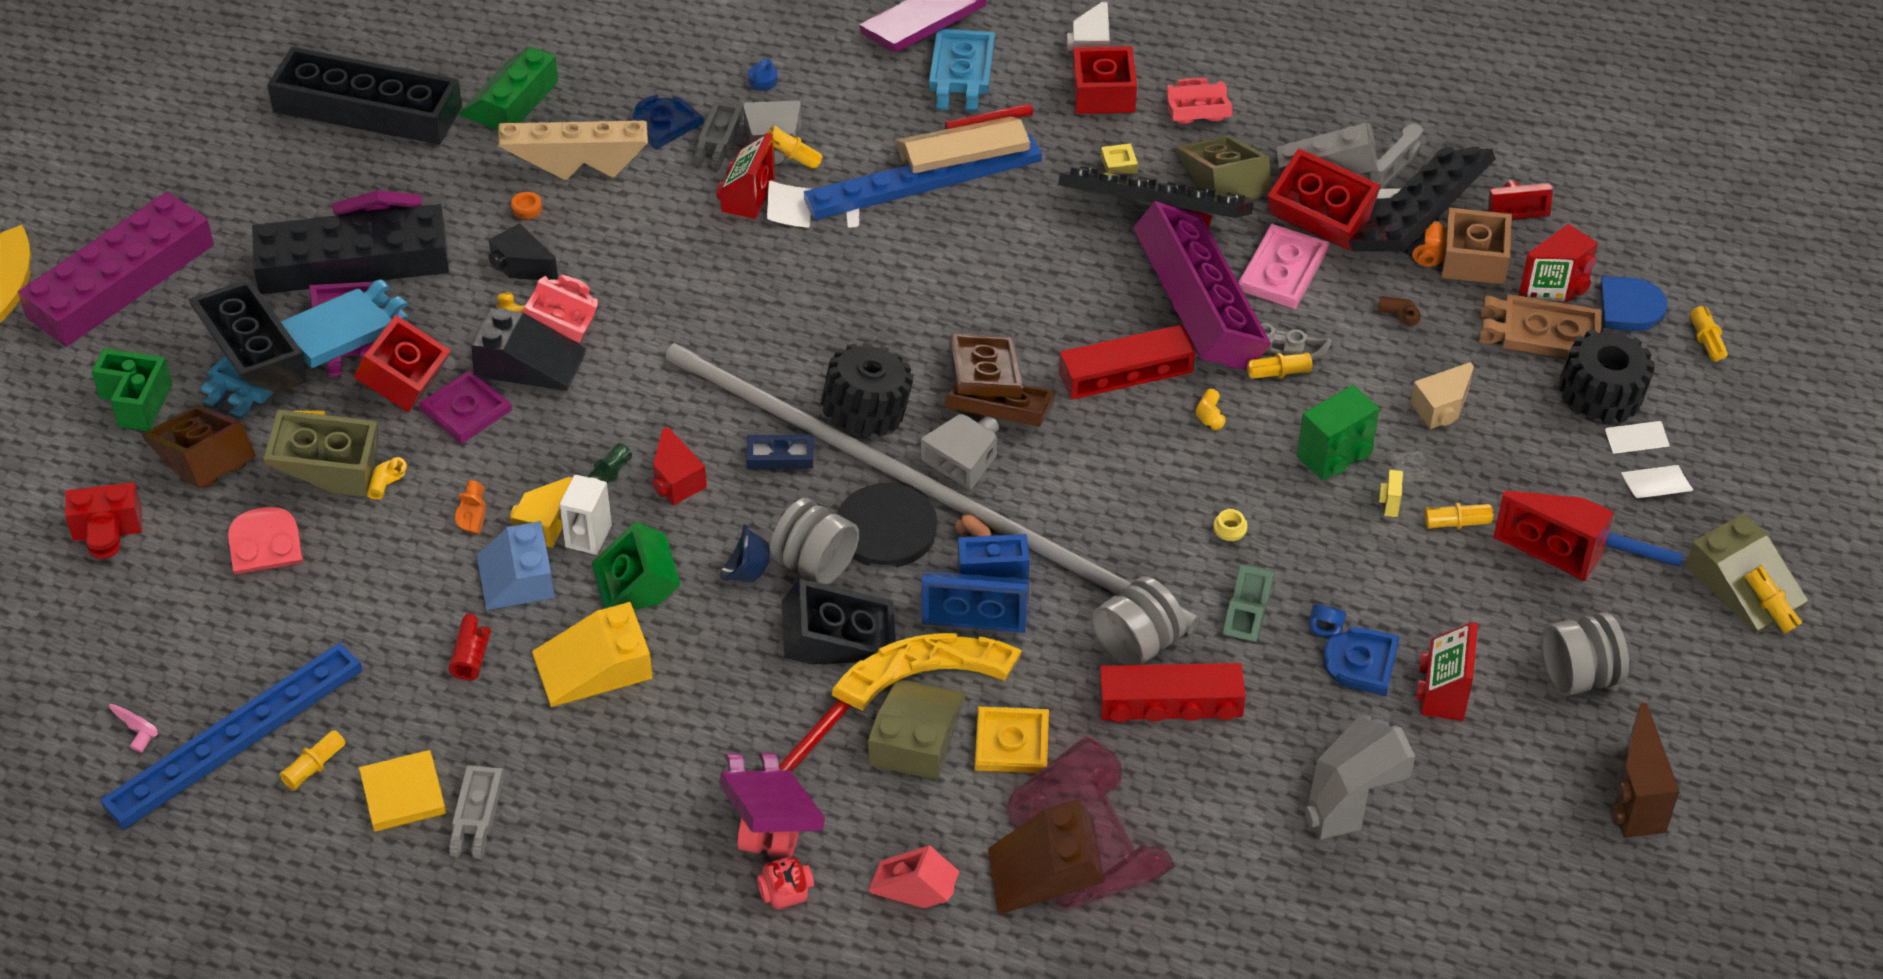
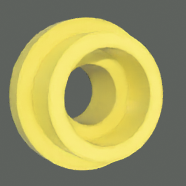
M1227 509L1215 518L1213 529L1219 538L1226 541H1236L1245 536L1248 525L1241 512Z

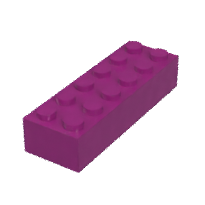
M166 191L17 291L25 317L63 346L68 347L214 246L208 219Z
M1154 201L1133 229L1140 240V246L1145 250L1151 261V267L1156 271L1162 282V288L1171 299L1174 311L1179 315L1185 326L1186 333L1193 341L1197 355L1206 362L1212 361L1224 364L1229 368H1239L1247 371L1246 365L1248 361L1260 359L1271 346V342L1206 223L1199 214Z

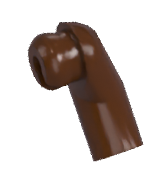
M1380 296L1378 312L1393 313L1407 326L1416 325L1420 321L1421 313L1411 300Z

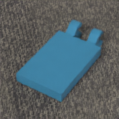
M941 29L936 32L929 79V91H936V109L948 110L950 92L966 93V111L978 112L979 94H988L995 32Z
M381 279L373 282L365 293L359 288L283 320L281 323L303 352L304 361L311 368H314L375 341L395 315L405 321L408 320V315L402 310V308L408 306V303L401 296L390 300L384 293V291L390 289V286Z
M226 356L207 372L209 381L204 383L201 388V392L208 394L203 403L212 408L218 406L227 390L234 392L228 398V403L235 406L230 411V415L240 420L249 412L253 401L263 404L274 393L242 380Z

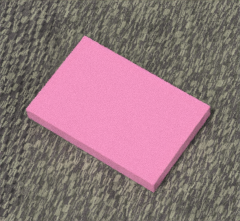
M1271 224L1238 284L1244 293L1296 309L1325 257L1330 242Z

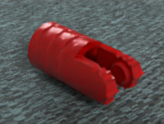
M467 613L462 618L448 666L450 674L457 679L475 680L478 678L490 637L491 629L487 626H481L477 629L479 620L474 614Z

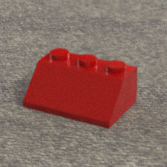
M1298 148L1268 194L1270 214L1352 251L1349 240L1359 231L1362 225L1369 221L1380 190V184Z

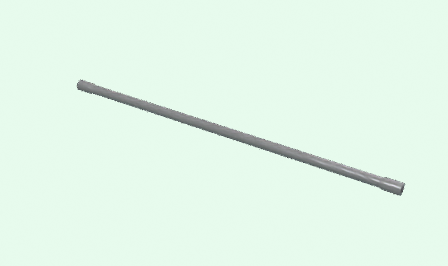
M673 343L666 352L667 361L688 372H694L964 515L975 516L984 525L1002 535L1027 534L1029 549L1119 596V593L1124 588L1132 584L703 360L694 352L676 343ZM1180 607L1186 623L1185 633L1190 635L1199 622V616Z

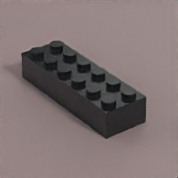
M292 46L267 84L273 112L441 145L463 106L459 79Z
M441 204L252 225L253 270L258 291L261 295L310 289L309 285L375 282L381 279L392 280L449 273L446 230Z

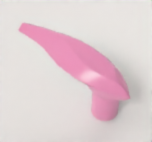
M109 704V708L114 714L126 722L130 729L137 732L129 747L142 754L151 738L158 735L156 727L142 717L122 707Z

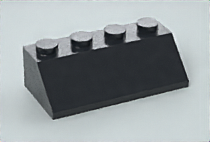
M250 278L189 299V304L242 380L275 393L307 382L303 352Z

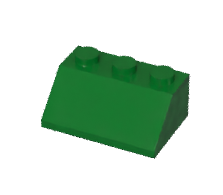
M530 46L512 57L459 112L460 116L498 130L500 123H521L559 82L556 56Z

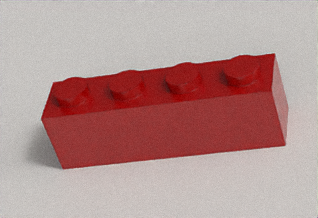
M1177 325L1060 351L1059 374L1071 400L1193 373L1195 350L1183 325Z
M1242 663L1100 666L1099 697L1101 720L1125 722L1127 720L1147 719L1157 722L1163 719L1194 721L1199 718L1231 720L1243 717L1246 696Z

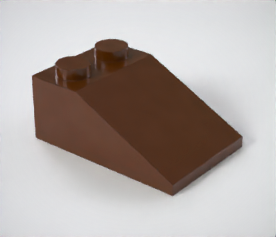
M199 404L142 434L144 441L185 482L198 488L215 484L218 481V477L227 472L242 469L246 466L247 461L256 457L241 421Z
M1640 703L1628 741L1620 780L1617 784L1615 802L1611 804L1612 821L1615 825L1620 826L1624 838L1666 833L1680 792L1647 703Z
M1079 798L1042 810L988 848L996 906L999 914L1105 883L1094 819Z

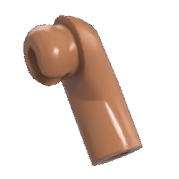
M964 515L961 520L955 523L956 532L961 534V537H967L969 534L973 537L992 536L990 529L973 515Z

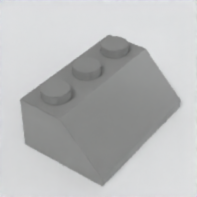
M1371 123L1351 126L1277 147L1281 174L1298 148L1356 174L1378 169Z

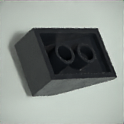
M491 308L471 345L473 376L568 391L585 356L586 348L524 313L509 311L508 309Z
M801 578L798 579L782 600L784 658L812 665L858 663L860 660L864 661L876 654L878 649L896 642L894 606L891 600Z

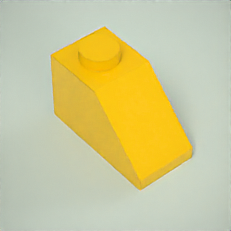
M567 477L526 492L519 505L513 506L510 513V524L516 526L541 521L546 547L553 548L563 529L559 504L573 477Z

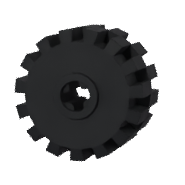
M1601 328L1600 333H1597L1594 329L1586 331L1584 337L1579 335L1575 339L1561 374L1559 390L1563 391V401L1565 404L1571 403V410L1577 415L1580 413L1587 415L1586 420L1594 422L1595 418L1602 419L1603 424H1612L1614 418L1619 423L1627 421L1629 414L1634 416L1639 411L1652 380L1655 363L1650 360L1651 352L1648 348H1641L1642 341L1638 338L1630 339L1627 337V332L1621 330L1618 333L1611 332L1610 328Z
M863 343V346L850 344L847 345L846 350L842 348L837 350L834 357L830 359L822 392L821 405H823L822 411L824 415L832 417L831 423L836 427L842 426L845 428V432L854 434V432L861 433L862 437H871L872 433L883 436L887 435L888 430H896L899 427V423L903 421L913 384V375L910 374L911 367L908 363L902 362L903 357L898 353L892 354L888 352L889 348L880 346V348L872 347L871 343Z

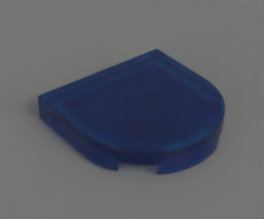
M658 95L649 96L636 104L632 115V120L647 122L648 143L656 150L704 124V117L686 101L677 96H672V98H659Z

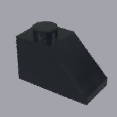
M520 223L489 239L490 254L488 257L495 270H501L509 278L540 280L544 276L548 280L558 279L556 257Z

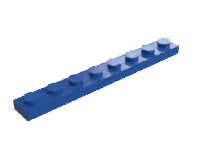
M1028 134L1030 148L1026 151L918 173H912L910 165L804 191V201L813 219L817 220L1042 161V152L1032 135Z
M339 642L100 799L103 809L123 830L361 673L363 671L361 662Z

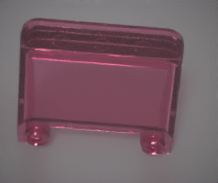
M1089 737L1082 738L1017 788L1010 796L1008 802V811L1016 828L1046 808L1078 798L1094 819L1105 883L1052 898L1056 905L1064 909H1073L1153 881L1176 866L1169 853L1160 847H1148L1145 844L1137 849L1133 847L1106 796L1108 791L1116 789L1121 783V763L1114 752Z

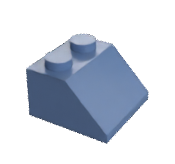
M541 521L505 528L477 554L486 610L555 598Z

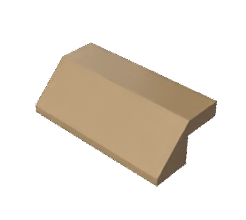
M1006 117L896 139L895 145L903 165L909 164L912 173H918L1026 151L1030 148V141L1022 120Z

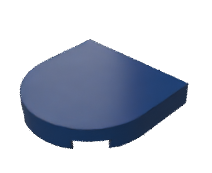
M1601 277L1600 292L1603 328L1644 331L1651 329L1652 325L1664 319L1667 299L1662 290L1656 285L1638 278Z
M1349 628L1347 632L1332 636L1327 641L1323 656L1325 669L1331 678L1343 686L1387 696L1400 636L1366 628Z

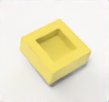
M1131 143L1101 147V158L1106 173H1109V171L1127 174L1137 173L1138 163Z
M1389 470L1387 483L1380 484L1379 503H1385L1384 516L1398 517L1402 497L1403 471Z

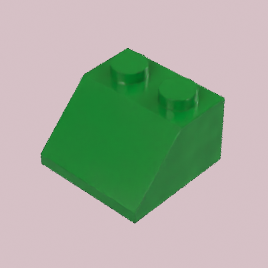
M636 521L591 562L604 609L631 602L633 610L658 605L681 585L666 534Z

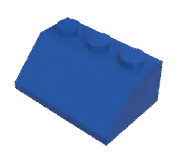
M926 571L922 576V624L1025 633L1029 602V580L1014 577L1003 578L979 574L967 575Z

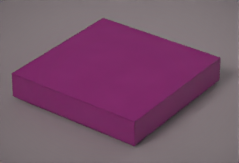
M376 190L332 203L333 214L346 215L422 206V198L419 194Z
M471 370L419 403L420 410L460 444H463L512 411L511 403L482 379L474 376Z

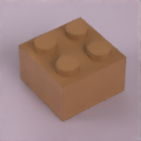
M1449 208L1446 221V245L1442 262V278L1505 285L1510 261L1512 214Z

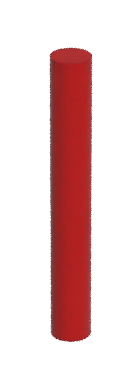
M1031 103L946 121L944 125L945 129H951L1006 117L1021 118L1033 115V108Z
M838 699L780 763L779 770H790L793 772L851 705Z

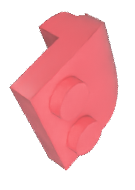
M1186 78L1178 80L1177 86H1167V110L1172 120L1177 123L1189 124L1194 122V119L1218 122L1222 121L1224 117H1232V104L1227 98V85L1222 81L1217 82V84H1208L1207 78Z
M560 275L558 280H548L544 276L537 282L535 291L524 307L523 313L568 339L580 343L590 327L598 305V299H593L589 295V286L578 279Z
M279 507L257 508L242 513L232 522L228 538L235 575L303 563L300 532L294 517L287 510Z

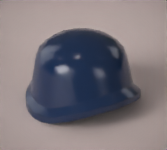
M743 524L741 537L734 552L720 572V578L725 581L736 580L746 583H752L759 579L769 563L770 549L768 542L749 530L746 524Z

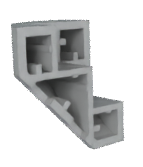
M1367 714L1360 715L1317 760L1309 803L1305 807L1304 812L1308 826L1310 828L1315 827L1320 840L1362 829L1369 788L1411 778L1415 755L1401 727L1396 725L1389 727L1386 721L1380 719L1371 720V716Z

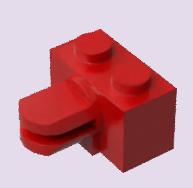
M135 482L65 490V518L73 541L85 540L87 549L92 557L97 559L110 558L119 551L121 535L142 533V505Z

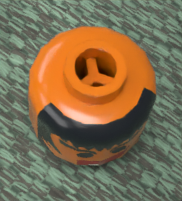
M1434 221L1408 247L1410 259L1416 264L1426 267L1441 264L1444 258L1447 228Z

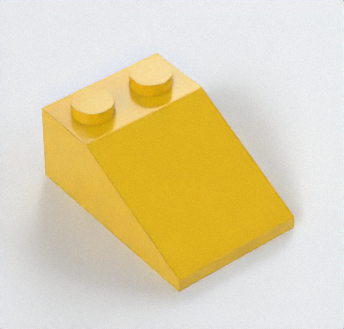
M631 602L598 610L532 651L550 707L653 679L650 652Z

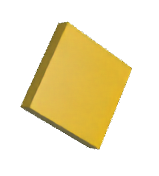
M978 706L975 771L1047 774L1049 709Z
M431 750L359 767L374 832L446 814Z

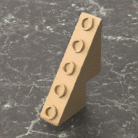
M647 122L500 123L498 125L499 147L563 180H568L583 163L611 177H615L648 143Z

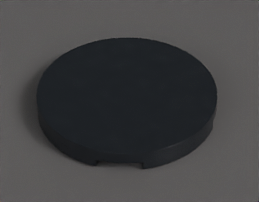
M881 483L861 488L848 496L837 512L838 515L851 521L858 527L859 541L853 559L868 566L873 563L879 565L895 564L896 567H901L915 562L930 550L937 532V516L930 501L915 489L900 484Z

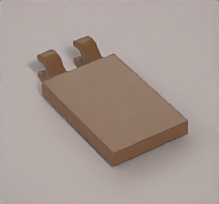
M1507 294L1505 300H1500L1493 296H1485L1484 308L1480 310L1483 330L1479 332V343L1494 344L1498 341H1503L1502 348L1567 359L1571 346H1573L1575 339L1579 335L1584 337L1586 331L1592 329L1597 333L1601 331L1600 309ZM1503 318V323L1495 320Z

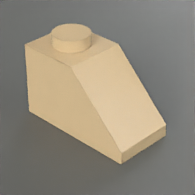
M1471 362L1414 381L1410 403L1430 429L1441 425H1450L1459 419L1471 384L1474 369Z

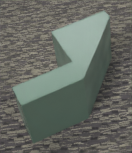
M1240 564L1234 595L1228 607L1223 630L1224 635L1257 642L1269 602L1275 571Z

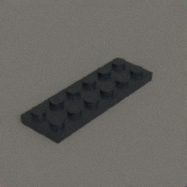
M1474 146L1460 150L1447 147L1437 151L1436 155L1427 164L1423 165L1421 170L1412 179L1408 180L1398 193L1391 196L1388 203L1376 211L1375 215L1359 228V231L1349 240L1352 251H1405L1496 160L1493 149H1480Z
M1090 166L1071 167L1070 172H1063L1059 175V186L1151 203L1156 201L1173 207L1231 218L1251 215L1254 202L1246 201L1243 194L1227 192L1226 195H1215V189L1205 187L1186 190V184L1178 182L1159 183L1158 185L1155 178L1138 176V178L1127 179V173L1118 171L1101 172L1099 174V168Z

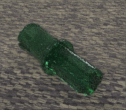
M622 443L615 444L613 449L603 459L595 462L594 470L587 477L596 478L607 482V484L615 481L621 468L631 460L632 452H628L624 457L629 448Z

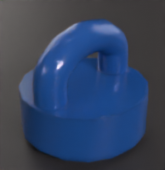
M764 58L749 69L748 79L750 86L756 90H769L776 86L778 74L777 69L772 66L771 59Z
M1315 603L1310 614V630L1315 635L1323 638L1336 636L1342 631L1347 613L1341 609ZM1318 620L1334 623V628L1331 630L1322 629L1318 626Z

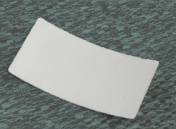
M769 181L767 219L782 224L809 228L811 213L804 201V191L811 189ZM859 208L847 212L848 227L859 226Z
M1661 421L1605 429L1613 454L1670 446ZM1679 465L1621 472L1625 482L1636 498L1693 491Z

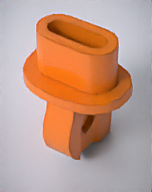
M468 480L465 493H460L458 497L461 503L455 512V521L461 529L479 535L485 518L486 502L482 499L485 487L477 481Z

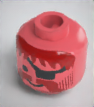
M794 856L764 864L761 874L757 875V884L764 904L770 903L774 909H783L806 902L809 893L808 888L814 887L809 865L802 866L800 861Z

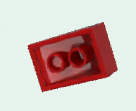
M1506 490L1502 495L1493 538L1586 581L1603 556L1614 512L1582 497Z

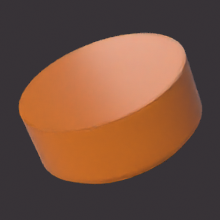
M521 192L515 195L511 200L512 214L522 220L536 218L542 212L540 196L533 192Z

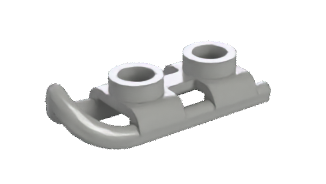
M1261 323L1271 342V346L1273 342L1285 345L1284 350L1271 348L1270 346L1265 354L1275 355L1276 353H1281L1283 356L1303 354L1305 344L1322 346L1317 352L1310 354L1312 361H1315L1324 356L1331 345V339L1329 338L1318 339L1308 337L1303 331L1296 329L1289 332L1278 331L1270 324Z

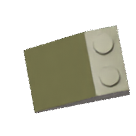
M1231 135L1175 147L1176 154L1197 187L1215 189V195H1226L1227 192L1243 194L1246 200L1258 199L1261 197V194L1271 191L1269 156Z
M277 409L263 458L264 464L331 493L367 497V490L379 448L378 423L373 420Z
M1744 513L1693 541L1685 567L1756 634L1776 623L1767 609L1763 610L1759 605L1760 599L1743 577L1757 566L1762 564L1778 589L1784 590L1786 593L1785 599L1794 612L1808 603V599L1769 536Z
M902 679L895 682L878 711L868 739L869 765L938 780L966 693Z

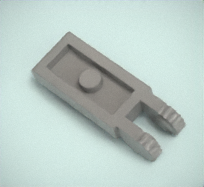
M1412 123L1407 125L1402 130V137L1395 144L1391 143L1385 154L1377 160L1378 169L1368 172L1370 180L1380 184V189H1384L1421 149L1420 138L1423 136V128L1420 124Z
M467 765L452 821L453 832L449 847L451 857H460L463 850L464 833L475 834L472 843L473 859L483 858L487 835L490 836L504 780L503 768Z

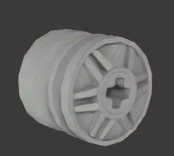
M801 498L794 502L779 520L769 546L770 557L780 565H785L787 569L798 571L806 580L831 585L850 564L858 545L859 529L856 524L842 516L830 514L826 507L818 506L810 498Z
M1145 576L1139 577L1132 584L1124 588L1119 593V596H1113L1093 611L1092 616L1094 631L1101 645L1122 665H1144L1156 656L1159 650H1164L1183 636L1186 629L1184 614L1171 592L1159 581Z
M1604 611L1593 616H1583L1578 620V623L1569 619L1544 627L1541 645L1546 671L1560 695L1567 697L1587 692L1592 689V686L1601 689L1608 685L1614 686L1626 681L1629 674L1628 647L1617 620L1610 613Z

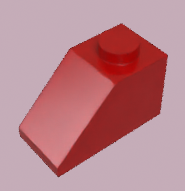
M669 427L662 429L653 462L654 479L652 484L660 497L665 496L673 505H676L707 488L706 470L703 463Z

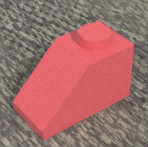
M929 845L881 860L868 891L875 895L927 908L945 903L951 898L960 871Z

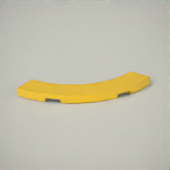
M22 225L0 233V323L20 301L17 291L28 284L31 275L32 253L27 234Z
M957 633L915 636L886 645L864 661L860 660L834 686L832 696L863 711L870 701L889 685L913 674L938 669L968 670L1005 681L1020 658L1022 650L1006 643L980 636L978 639L957 637Z

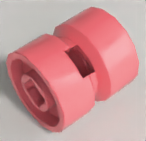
M741 818L737 841L738 849L755 854H760L763 850H767L769 857L779 859L792 857L799 831L752 833Z

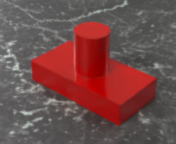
M1509 181L1503 188L1489 189L1488 212L1512 214V220L1551 216L1553 188L1550 183L1521 186L1517 181Z

